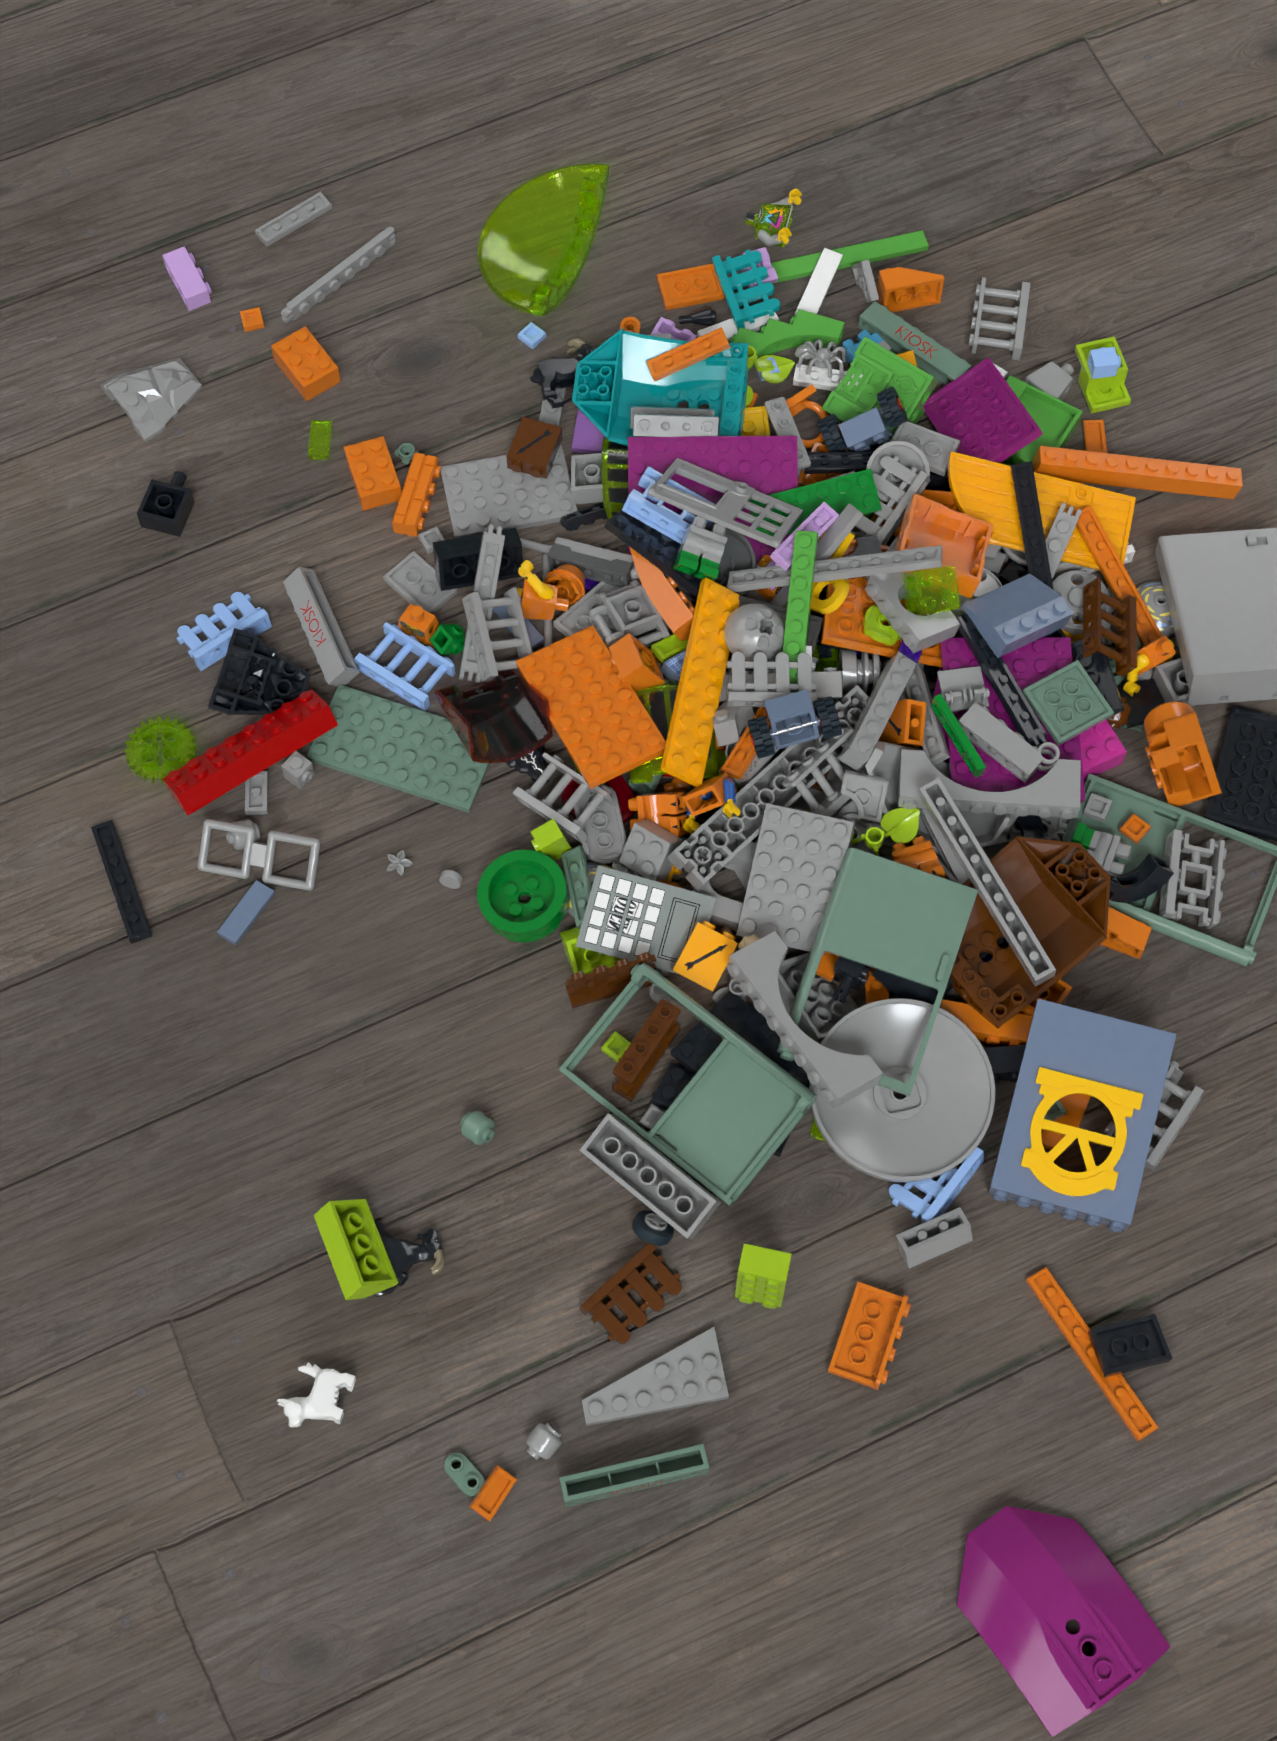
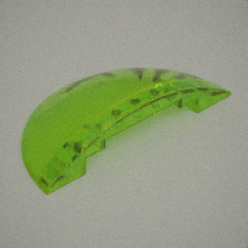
M608 164L572 165L546 172L519 186L494 209L480 235L478 261L486 284L499 299L515 309L542 317L554 311L563 302L576 283L594 241L606 194L610 169Z

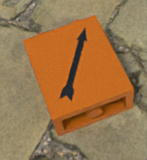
M910 699L898 701L878 741L911 748L923 746L927 702Z

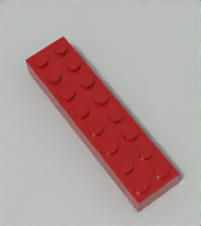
M311 689L301 693L295 700L283 704L273 713L266 714L258 722L246 726L238 734L226 738L218 746L209 748L201 756L189 760L181 768L169 772L162 779L173 799L188 816L335 728L338 724L329 705Z

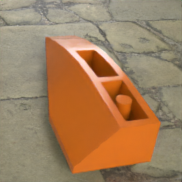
M630 547L637 574L652 604L680 641L688 640L695 611L694 605L682 591L678 592L676 589L678 585L672 578L667 577L664 572Z

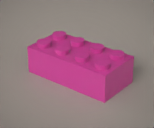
M1107 720L1079 734L1084 781L1087 780L1089 773L1096 776L1123 763L1127 751Z

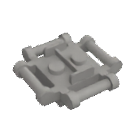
M637 580L631 581L629 585L606 594L604 592L597 594L600 606L592 609L589 612V616L597 623L606 638L605 643L608 647L628 633L637 636L655 628L657 632L638 640L647 645L669 637V632L665 626L667 623ZM607 614L609 616L610 624L616 633L613 634L602 617L603 615Z

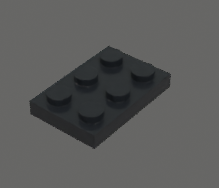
M1155 1314L1088 1331V1336L1104 1378L1170 1362L1173 1359Z

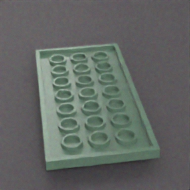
M340 684L338 685L329 705L338 726L313 740L306 756L310 762L470 813L501 740L500 735Z

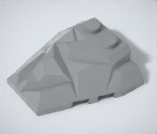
M181 358L117 374L100 384L110 400H116L129 416L134 430L144 442L162 433L166 429L165 424L171 418H176L178 410L182 405H187L203 388L202 384Z

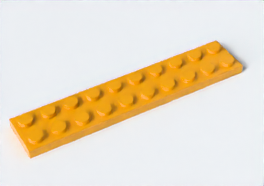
M708 578L702 579L700 583L660 770L695 787L702 785L714 728L713 717L718 709L730 652L724 635L725 624L729 615L739 608V596H741Z

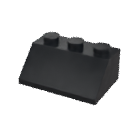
M876 968L871 973L897 999H913L934 1005L938 993L936 989ZM950 977L943 998L953 988V980Z

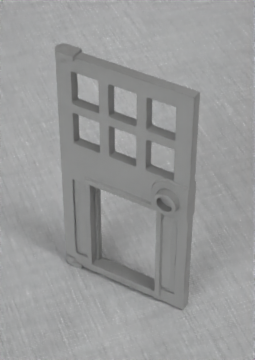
M679 458L672 463L655 485L653 484L649 488L647 493L649 496L776 549L780 547L782 540L803 512L800 508L756 491L746 483L734 482ZM676 473L720 491L724 495L714 505L666 484ZM750 499H754L758 502L766 504L767 506L763 508L749 501ZM746 508L760 515L755 517L743 512L742 509ZM775 508L789 514V516L784 517L771 510ZM737 517L752 523V525L748 527L734 520ZM767 517L782 523V525L779 527L764 520ZM758 527H761L775 534L774 536H770L768 534L758 531L757 529Z

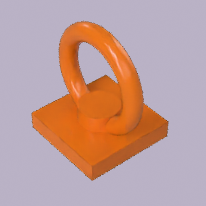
M813 384L786 400L792 417L797 416L806 408L815 411L820 419L828 416L827 412L821 409L822 406L808 400L817 391ZM821 432L812 440L802 439L805 448H813L815 442L823 443L825 441Z

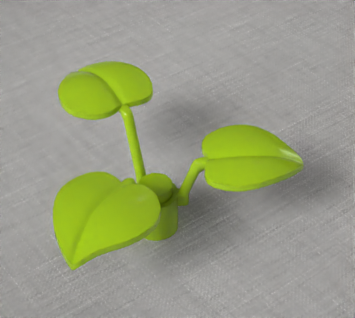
M749 345L748 369L754 363L756 371L761 372V377L770 383H781L788 377L795 361L775 355H764L758 358L755 348ZM773 357L780 370L779 373H771V370H774L776 366H773L771 360L767 361V358ZM748 385L745 408L750 405L753 399V390Z
M917 808L891 810L881 820L880 825L883 830L878 827H871L866 831V834L851 840L850 844L865 840V845L869 849H873L874 855L878 856V848L883 843V837L891 836V839L896 843H908L917 835L920 810Z

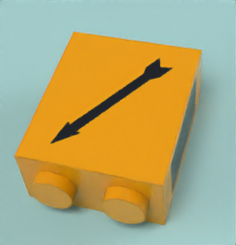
M703 921L702 924L697 922L672 971L713 992L727 966L730 955L733 954L738 943L734 941L735 936L725 931L723 934L714 931L716 926L709 922Z

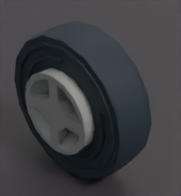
M640 1211L632 1222L634 1233L640 1239L653 1245H667L674 1235V1227L653 1211Z

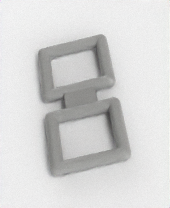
M211 819L204 821L198 859V869L200 871L247 879L250 875L251 865L264 867L262 880L265 883L308 891L314 889L320 850L319 839L270 831L267 844L254 842L256 831L253 827ZM212 829L246 835L241 869L207 863ZM276 840L311 847L306 881L272 875Z

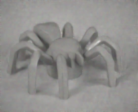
M818 339L814 342V345L808 341L796 349L795 356L799 358L798 368L801 367L803 359H812L806 371L807 375H810L814 364L818 368H828V378H832L831 362L838 361L840 375H843V362H846V350L843 347H837L835 342H829L827 348H823L822 341ZM838 351L842 352V360L836 356Z

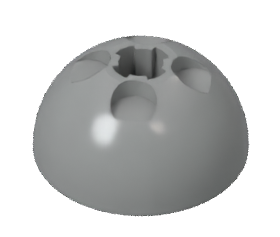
M751 603L740 606L729 615L725 624L724 635L726 644L732 654L741 652L745 656V662H753L754 655L762 652L767 656V662H774L777 654L783 652L785 624L775 610L763 604Z

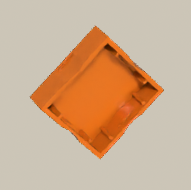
M914 493L903 516L895 551L942 545V567L905 571L904 573L971 599L981 582L985 564V551L990 542L993 524L968 514L954 511L943 504Z

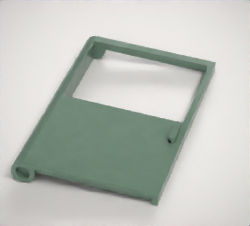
M1090 773L1084 785L1085 801L1080 803L1078 818L1070 819L1064 837L1061 840L1072 842L1079 822L1086 824L1087 828L1106 832L1113 836H1120L1121 842L1132 846L1128 860L1119 857L1115 859V862L1125 864L1123 874L1137 868L1149 853L1164 860L1166 836L1174 829L1182 831L1185 822H1190L1277 857L1276 845ZM1091 793L1112 800L1111 808L1104 823L1083 815ZM1133 813L1151 825L1150 831L1138 844H1135L1119 832L1120 828ZM1277 860L1243 948L1150 913L1149 911L1157 891L1146 898L1134 902L1121 903L1109 900V907L1145 923L1152 928L1151 930L1246 967L1248 963L1252 964L1257 952L1253 951L1254 945L1277 887Z
M644 962L641 965L638 963L630 973L632 977L629 984L559 1068V1071L713 1194L732 1207L817 1099V1094ZM646 981L651 982L723 1038L719 1046L649 1132L643 1130L573 1074V1070Z

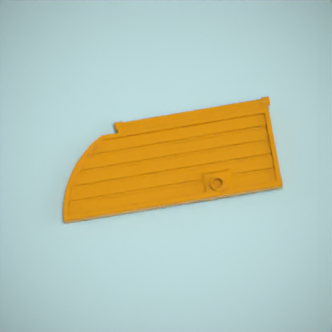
M951 451L948 459V479L952 496L959 511L993 524L990 545H998L1025 552L1011 466ZM1034 472L1045 541L1062 502L1066 503L1064 510L1066 513L1070 505L1074 507L1072 513L1091 505L1124 565L1136 497ZM1075 526L1061 561L1100 571Z

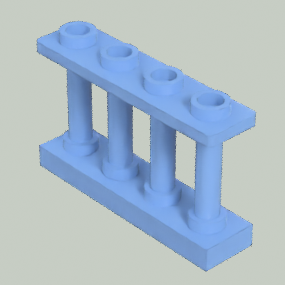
M385 622L383 625L385 638L370 656L358 653L354 658L357 668L363 674L426 712L430 707L428 693L444 673L451 677L455 675L454 663L448 657L438 655L432 647L419 643L418 639L414 636L406 635L398 626ZM393 641L403 646L387 667L377 664V659ZM410 651L419 656L418 661L404 677L399 678L393 673ZM427 662L437 667L436 671L422 688L417 689L411 685L412 680Z

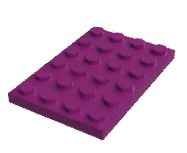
M989 357L931 395L923 406L926 415L938 433L960 441L956 453L996 463H1001L1043 435L1041 429Z

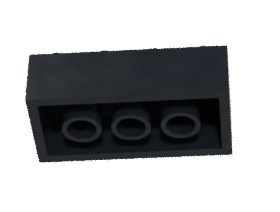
M516 527L504 529L501 532L502 535H505L498 581L522 577L518 573V569L523 563L522 542ZM483 533L433 542L435 575L441 591L474 585Z

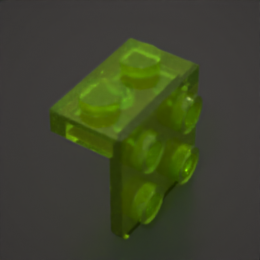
M953 566L905 573L903 584L908 592L907 609L909 612L920 616L955 610L960 607L956 572Z

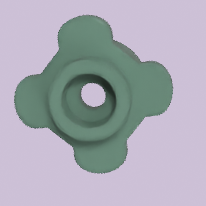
M403 443L395 450V456L401 459L402 464L408 465L412 461L414 453L419 452L415 451L411 443Z

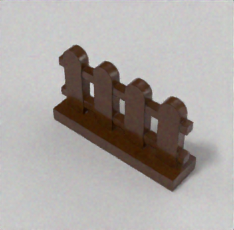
M649 952L638 955L637 959L633 961L621 959L615 963V966L609 968L601 965L595 967L592 973H574L571 979L567 980L568 985H565L572 1009L620 995L631 981L632 975L630 973L636 964L639 963L641 965L645 962L656 970L655 963H652L656 962L655 954L650 955ZM646 981L641 988L651 986L652 983Z
M648 1243L579 1307V1310L584 1315L590 1311L593 1315L591 1321L594 1324L599 1321L609 1332L610 1335L607 1338L610 1342L615 1339L618 1343L625 1344L630 1339V1333L626 1328L631 1323L638 1328L645 1326L647 1316L643 1312L648 1307L655 1312L661 1311L665 1305L661 1295L667 1291L670 1295L675 1296L682 1290V1286L678 1281L680 1278L679 1274L676 1273L673 1276L661 1263L664 1258L661 1255L656 1257L653 1254L657 1249L653 1244ZM640 1264L645 1267L641 1273L636 1270ZM651 1273L662 1287L655 1291L644 1277ZM625 1280L628 1285L621 1289L619 1284ZM631 1289L645 1302L640 1307L627 1295ZM608 1296L611 1300L604 1305L601 1300ZM614 1305L627 1317L622 1324L610 1312Z

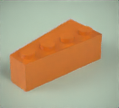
M1109 907L1107 938L1100 945L1140 959L1152 928Z

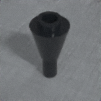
M711 306L692 313V315L679 316L680 324L693 323L712 326L713 322H717L716 310H712Z

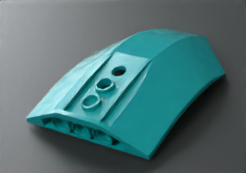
M622 328L577 363L572 402L609 441L628 446V437H654L633 436V429H630L631 406L677 408L680 402H687L689 404L688 408L698 409L700 405L707 404L709 405L708 409L715 410L714 417H719L718 436H741L747 397L749 344L729 343L731 348L655 382L646 361L690 341L643 335L625 331Z

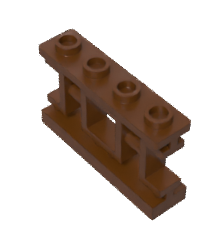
M664 999L659 1001L613 1069V1074L616 1076L617 1081L613 1085L612 1091L630 1102L633 1101L681 1030V1026L676 1024V1019L680 1014L678 1007Z

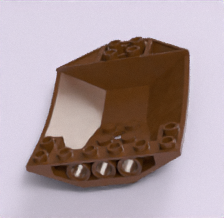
M1015 836L1006 847L990 860L1056 969L1054 977L1035 987L1010 945L1004 949L997 945V940L1004 937L977 893L950 978L953 980L954 990L961 998L997 1029L1051 988L1107 938L1111 876L1080 843ZM967 879L962 884L975 889L970 879ZM982 952H987L992 956V960L984 962L980 959L979 955Z

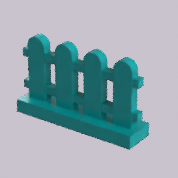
M750 249L745 251L746 254L732 259L731 256H728L726 261L723 262L720 255L712 257L714 270L737 331L740 327L745 329L744 322L749 321L751 324L755 322L754 319L768 314L770 317L775 316L774 312H777L781 307L778 299L768 298V296L774 293L773 284L762 282V280L768 277L767 268L763 266L756 267V264L762 261L761 252H751ZM747 267H751L752 269L740 274H737L736 272ZM757 282V286L746 290H743L742 288L744 286ZM763 298L764 302L752 306H749L748 304L750 302Z

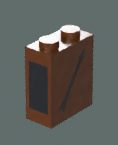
M522 417L507 454V468L514 472H523L536 478L547 479L563 439L562 427Z

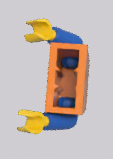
M727 773L702 782V785L694 788L682 797L687 806V816L689 817L685 820L683 828L690 834H693V831H696L701 826L695 821L699 814L724 805L722 810L730 819H732L733 813L737 816L740 815V809L734 804L736 801L735 782Z

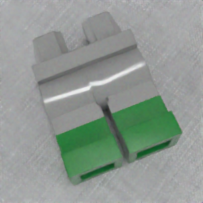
M697 516L685 531L673 569L689 575L694 573V577L700 579L708 578L714 581L718 577V568L728 539L725 537L726 527L715 523L712 531L705 530L707 520Z
M1079 822L1072 842L1080 843L1105 871L1116 875L1123 874L1125 864L1115 862V859L1119 857L1128 860L1132 846L1121 842L1120 836H1113L1106 832L1087 828L1086 824Z

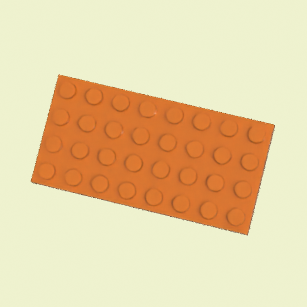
M593 625L515 661L520 673L590 789L663 755L666 745L665 739L631 685L626 682L622 683V678L618 677V668L610 659L612 655Z

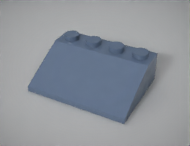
M1031 574L1025 575L961 606L997 658L1065 627L1074 614L1060 594Z

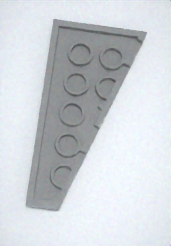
M712 1327L583 1399L582 1406L586 1426L729 1399L715 1328Z

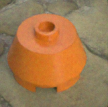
M570 564L561 565L549 572L545 578L546 584L558 587L557 597L569 599L568 607L573 606L585 594V576L576 566Z

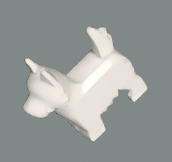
M307 1363L306 1366L298 1367V1371L311 1375L315 1378L308 1397L277 1400L279 1402L278 1405L284 1407V1414L289 1419V1427H299L305 1419L332 1420L336 1424L341 1425L344 1410L337 1407L339 1389L346 1387L348 1391L352 1392L356 1376L348 1373H339L334 1369H321L316 1364L312 1366L310 1363Z

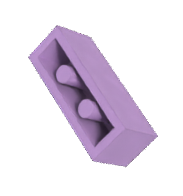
M185 246L162 255L165 268L188 311L211 303L209 296L212 293L208 282H203V273L200 267H195L196 261L192 253L188 254Z

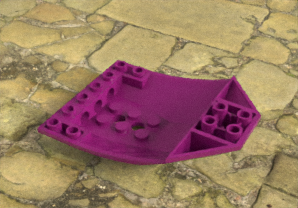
M1005 1506L967 1534L956 1606L959 1607L1007 1671L1051 1737L1100 1708L1137 1680L1170 1648V1645L1129 1586L1075 1519ZM1070 1619L1076 1620L1079 1624V1630L1074 1635L1069 1634L1066 1630V1623ZM1086 1641H1090L1094 1646V1652L1090 1656H1085L1082 1652V1645Z

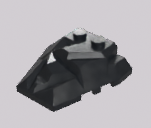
M234 628L208 709L227 715H266L273 713L283 704L295 700L301 693L306 691L311 674L289 658L285 659L277 653L275 648H270L260 641L261 638L255 634Z

